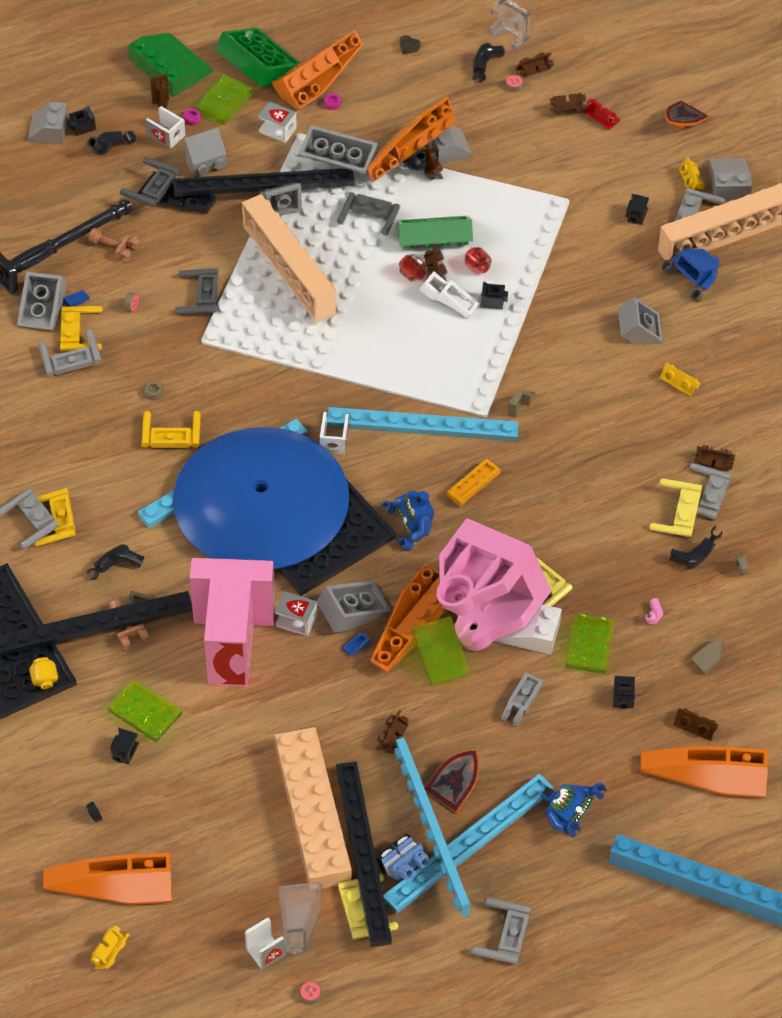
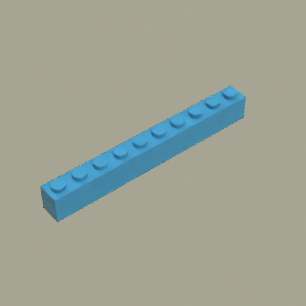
M617 834L610 851L609 864L782 926L781 892Z

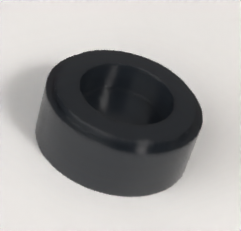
M94 802L86 804V809L93 821L96 823L101 821L103 818Z

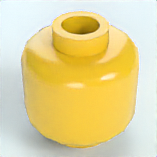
M47 657L34 660L29 668L33 685L41 687V689L53 687V683L58 679L56 665Z

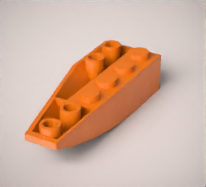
M353 30L274 80L272 84L281 99L295 109L300 110L329 88L364 44L356 30Z
M447 96L410 121L386 143L367 167L372 183L456 123L450 100Z
M424 564L401 592L370 660L372 664L385 672L391 670L417 645L447 610L442 608L437 598V588L440 584L439 571Z
M700 746L642 751L640 772L724 796L765 798L768 750Z
M170 853L108 856L43 869V890L127 905L172 903Z

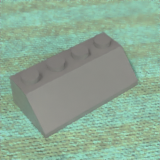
M310 125L298 156L367 174V167L379 153L378 143Z

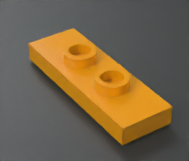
M486 458L449 489L446 496L461 507L497 477L501 469Z

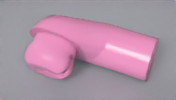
M653 598L649 601L652 611L645 615V620L651 625L656 624L663 616V610L658 598Z

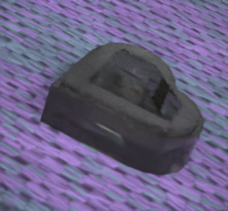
M407 35L401 36L399 39V46L403 55L420 50L421 43L418 39H412Z

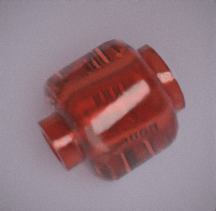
M473 247L466 252L464 262L473 273L481 274L486 273L490 269L492 259L483 248Z
M415 254L405 255L399 262V272L411 282L420 281L426 275L425 262Z

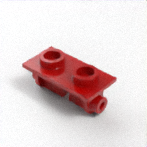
M590 98L587 101L588 107L583 110V113L608 130L621 121L615 112L610 111L606 107L603 108L596 99Z

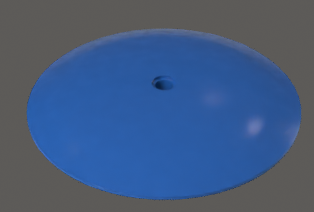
M255 427L229 432L213 439L197 450L180 471L174 488L173 503L175 516L183 534L195 548L211 559L273 561L274 569H279L307 560L324 549L334 539L347 515L349 488L346 476L338 461L316 441L286 429Z

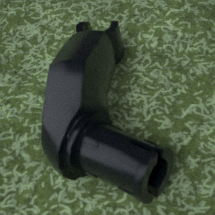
M484 43L479 47L473 60V80L479 78V83L486 80L487 62L491 56L503 57L505 53L503 46H492L490 43Z
M121 131L104 132L97 138L94 136L93 138L90 137L87 144L95 154L104 155L112 147L123 144L125 139L128 144L135 143L136 136L133 131H127L124 135H122Z
M419 150L402 161V163L413 171H421L426 167V153Z
M714 526L711 529L710 538L705 537L689 553L672 549L669 561L686 564L688 568L697 567L709 556L716 545L714 541L722 537L723 531L717 536L714 535L713 532L717 528V526Z
M120 544L101 556L94 563L95 568L87 569L86 575L92 570L95 571V576L90 579L95 580L98 578V572L104 573L111 566L121 561L123 562V560L140 568L144 556L129 550L128 545Z

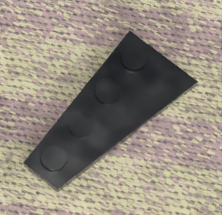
M155 171L137 192L138 194H142L143 189L156 173ZM172 183L157 204L208 214L216 203V197L212 195L174 197Z

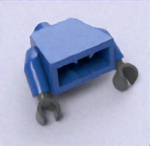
M684 248L673 256L671 261L664 260L662 262V270L665 269V274H671L674 265L695 286H700L691 291V298L694 295H699L696 298V302H700L702 300V292L707 291L716 280L720 260L717 256L712 257L705 249Z

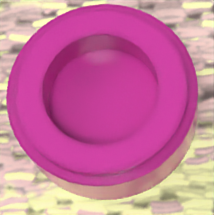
M330 93L324 97V107L326 109L337 110L340 108L341 97L338 94Z
M187 109L184 111V123L190 126L197 125L201 121L200 112L197 109Z

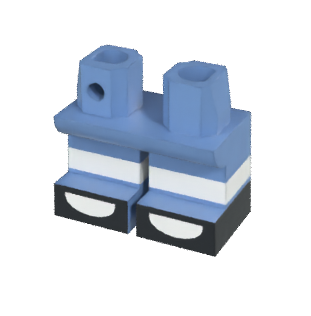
M407 833L392 843L393 847L390 845L376 856L381 871L396 881L402 878L409 880L414 875V868L417 866L424 868L429 864L428 856L424 852L422 845L413 842L412 837Z

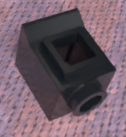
M89 106L69 114L67 123L69 129L73 130L76 136L96 130L95 117Z
M637 194L631 195L626 211L628 222L643 225L648 211L649 197Z
M483 281L481 307L503 309L504 302L508 301V291H505V285L488 284Z
M614 676L613 707L620 709L633 708L635 677ZM620 687H629V693H620Z
M118 727L119 734L115 736L110 746L112 759L118 763L130 764L139 745V742L136 741L138 733Z

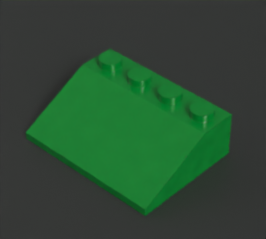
M258 27L223 31L215 49L223 58L229 60L234 67L240 69L246 77L252 79L259 87L273 85L272 82L301 63Z
M169 32L141 36L128 44L129 60L150 78L162 75L168 76L169 94L173 97L214 72V69Z

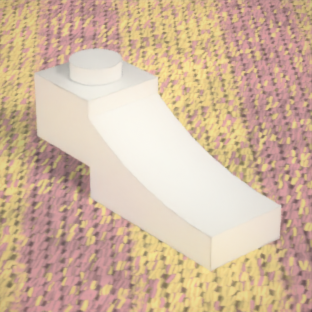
M434 271L419 289L432 301L436 300L444 303L466 318L479 305V302L452 280L447 283Z

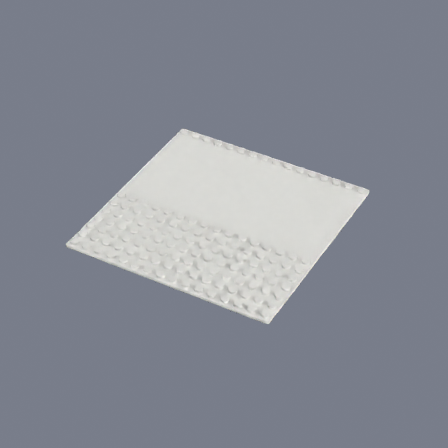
M299 133L280 172L339 169L341 167L298 156L306 134ZM402 162L373 183L370 181L368 173L363 174L353 171L354 186L301 189L302 210L280 217L282 222L288 225L292 235L298 238L302 248H306L309 257L316 261L319 270L325 273L329 283L333 284L337 290L336 315L319 323L314 321L251 236L249 237L216 307V313H213L201 339L203 345L485 418L488 416L568 209L569 199L444 168L441 171L443 179L438 175L434 180H429L426 178L424 170L413 171ZM350 192L355 193V195L361 194L400 205L399 212L387 236L382 234L387 219L384 220L352 212V209L349 210L343 224L337 223V219ZM470 216L472 219L473 241L469 242L468 245H458V242L451 243V246L434 244L436 249L441 250L444 260H442V263H444L447 269V274H445L447 283L452 280L479 302V305L468 318L444 303L436 300L432 301L419 290L429 277L424 254L427 250H433V248H423L421 245H414V248L404 249L403 246H400L397 220ZM416 255L422 260L423 267L422 264L417 262V265L423 269L422 274L412 267L416 260L411 256ZM483 255L491 263L489 266H486L481 261ZM483 281L488 284L505 285V291H508V301L504 302L503 309L481 307Z

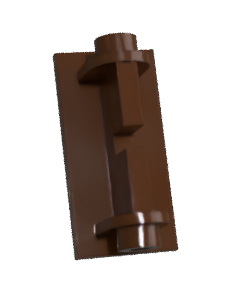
M542 52L534 58L529 59L527 57L520 60L516 70H519L521 77L536 74L535 67L538 68L539 73L550 70L554 66L553 61L549 60L551 52L547 54Z
M162 75L150 78L152 104L157 103L158 107L162 106L166 109L168 106L167 101H169L168 76Z
M569 94V101L567 102L566 95L553 96V98H550V105H553L554 108H551L550 111H555V114L566 113L565 109H572V112L582 111L583 107H587L586 104H583V101H586L585 94Z
M426 144V150H422L426 153L425 160L427 166L423 169L426 178L434 180L439 175L443 179L441 174L443 168L440 162L435 160L438 156L433 148L430 149Z
M432 244L433 250H427L424 254L428 275L430 276L434 271L447 282L445 275L447 274V269L444 263H442V260H444L443 253Z
M708 445L697 446V453L700 454L695 455L694 461L698 462V464L711 467L712 460H715V468L727 471L733 468L734 462L730 460L735 461V454H732V451L721 449V451L713 450V447Z
M678 708L673 725L711 741L714 731L716 732L719 724L715 723V720L712 721L703 716L699 717L698 714L688 711L687 708Z
M401 710L395 715L391 714L385 723L387 728L380 733L377 739L379 744L376 750L384 747L387 753L392 754L394 749L397 748L396 740L400 738L395 733L402 737L409 725L407 717L399 716Z

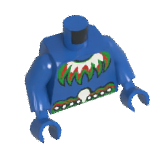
M410 491L395 498L394 502L383 501L381 506L388 507L384 512L391 514L396 511L398 506V512L410 536L409 539L405 537L399 539L398 544L402 545L401 549L412 550L414 542H418L424 536H428L431 530L434 510L429 501L430 496L426 491Z
M596 783L594 786L563 784L558 792L546 786L540 797L550 803L545 814L552 828L567 833L571 838L576 837L575 831L581 832L579 822L593 802V796L596 795L598 799H603L604 794L602 791H607L603 783Z

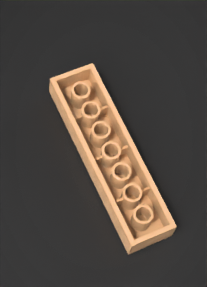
M782 183L661 226L658 245L659 253L664 260L671 261L672 257L684 248H702L708 252L782 225Z
M262 194L242 202L243 227L314 321L319 323L336 315L337 290L335 286L329 283L325 273L319 270L316 261L309 257L306 248H302L298 238L295 235L293 236L288 225L282 222L279 213L272 209L269 200H265Z
M316 727L276 734L275 748L310 891L337 886L338 883L352 880V870Z

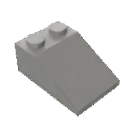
M745 158L709 159L713 195L722 197L725 201L737 200L746 195H751V176Z
M26 272L17 326L54 331L67 286V281L63 276Z
M373 580L326 586L317 599V604L334 633L352 630L391 612Z

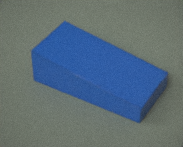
M81 290L63 299L67 307L78 306L89 300L90 297L84 290Z
M360 632L344 645L343 649L352 657L371 642L363 632Z

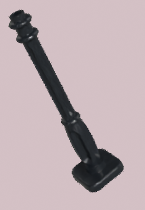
M121 199L118 205H110V209L53 240L48 239L46 242L26 250L11 260H8L0 252V284L10 294L17 292L18 273L40 263L52 254H56L58 249L90 233L93 228L97 229L114 219L120 220L123 214L129 215L130 210H132L131 202Z

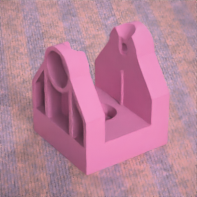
M466 518L439 554L440 584L437 588V598L442 608L458 614L454 631L461 645L467 650H482L493 641L525 628L552 591L531 545ZM472 625H477L476 629H470Z

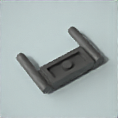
M145 157L143 163L157 168V172L143 189L141 195L125 188L120 189V194L155 207L173 183V179L179 175L180 170Z
M350 192L337 219V223L343 224L349 210L352 209V212L384 220L387 219L382 230V234L387 236L399 212L400 205L361 194L355 195V193Z
M218 268L180 270L178 272L180 278L199 277L197 306L177 307L175 309L177 315L216 313Z

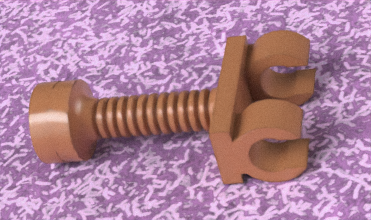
M96 228L91 230L88 238L91 243L97 244L102 242L116 248L115 259H120L124 263H127L131 258L129 257L131 253L126 248L129 247L132 250H137L139 247V240L136 237H130L127 234L122 242H118L103 236L102 231Z
M115 599L108 607L112 609L125 606V603L122 599ZM143 623L135 627H124L125 631L117 633L118 641L123 651L131 648L129 639L139 636L142 643L149 641V635Z

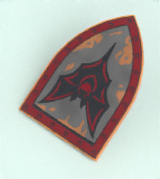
M682 100L670 105L665 111L666 121L682 130L686 126L699 124L710 117Z
M477 750L463 751L448 758L440 765L424 787L426 792L456 813L477 782L479 774Z

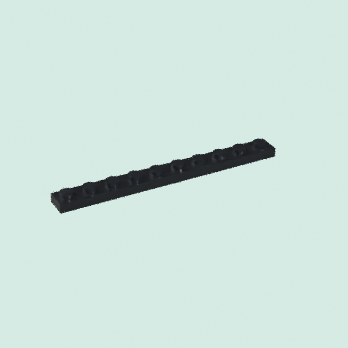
M345 168L173 179L174 197L260 192L291 183H300L301 189L354 186L353 171Z
M188 591L0 634V656L192 612L190 595Z
M357 761L336 764V771L370 947L392 945V936Z

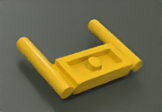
M102 306L62 307L60 351L69 352L84 347L90 348L89 343L80 344V314L102 313ZM97 343L98 349L100 351L102 349V345L100 343Z
M145 411L143 413L141 446L144 448L149 446L151 448L199 447L201 413L199 411L193 413L192 430L190 428L150 429L151 413Z
M68 488L37 496L41 503L50 502L52 517L59 527L54 529L55 534L42 537L34 545L39 547L76 536Z

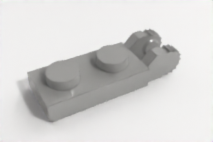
M525 673L508 700L501 719L506 721L512 709L518 712L512 724L518 726L523 715L527 713L544 685V680Z

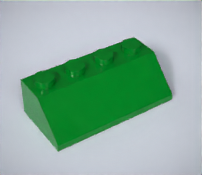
M469 215L397 220L399 245L403 246L404 249L414 248V245H421L423 248L432 247V244L451 246V243L458 242V245H468L469 242L473 241L472 219Z

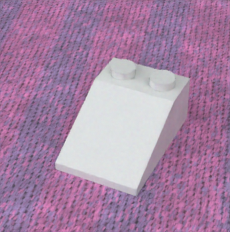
M542 604L525 628L495 640V642L551 655L561 622L562 609Z

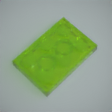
M223 75L197 103L195 109L201 115L225 125L253 94V88Z
M581 614L574 615L566 668L606 674L614 627L613 619Z
M451 616L411 629L431 687L470 674Z
M134 679L108 706L110 713L156 743L182 715L181 709Z

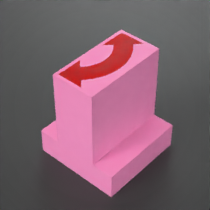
M192 558L190 587L194 623L206 624L204 645L208 685L249 687L254 626H274L275 587L273 561Z

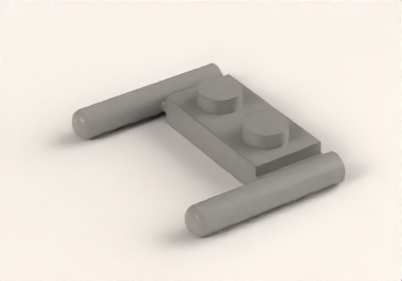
M687 188L675 221L698 213L702 200L722 205L725 199Z
M92 329L86 331L90 348L84 347L51 356L52 358L49 357L46 343L44 341L39 342L40 353L48 377L102 362Z
M692 463L690 470L710 476L700 501L697 515L715 520L732 474ZM679 501L675 503V508H677Z
M30 488L0 507L1 517L18 505L37 529L36 533L20 543L22 549L28 548L59 527L58 523Z
M487 897L484 900L486 906L508 911L498 951L473 946L471 952L473 955L518 964L531 907Z

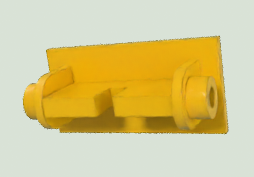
M686 157L679 168L684 183L689 189L703 192L705 190V183L699 177L700 173L697 164L690 161L689 157Z
M665 363L660 379L685 394L692 396L694 389H698L700 386L698 379H694L675 368V365Z
M116 925L108 928L102 938V941L107 944L106 947L99 943L91 955V962L96 965L95 970L108 969L113 965L117 953L125 946L126 939L130 935L129 933H120V928Z

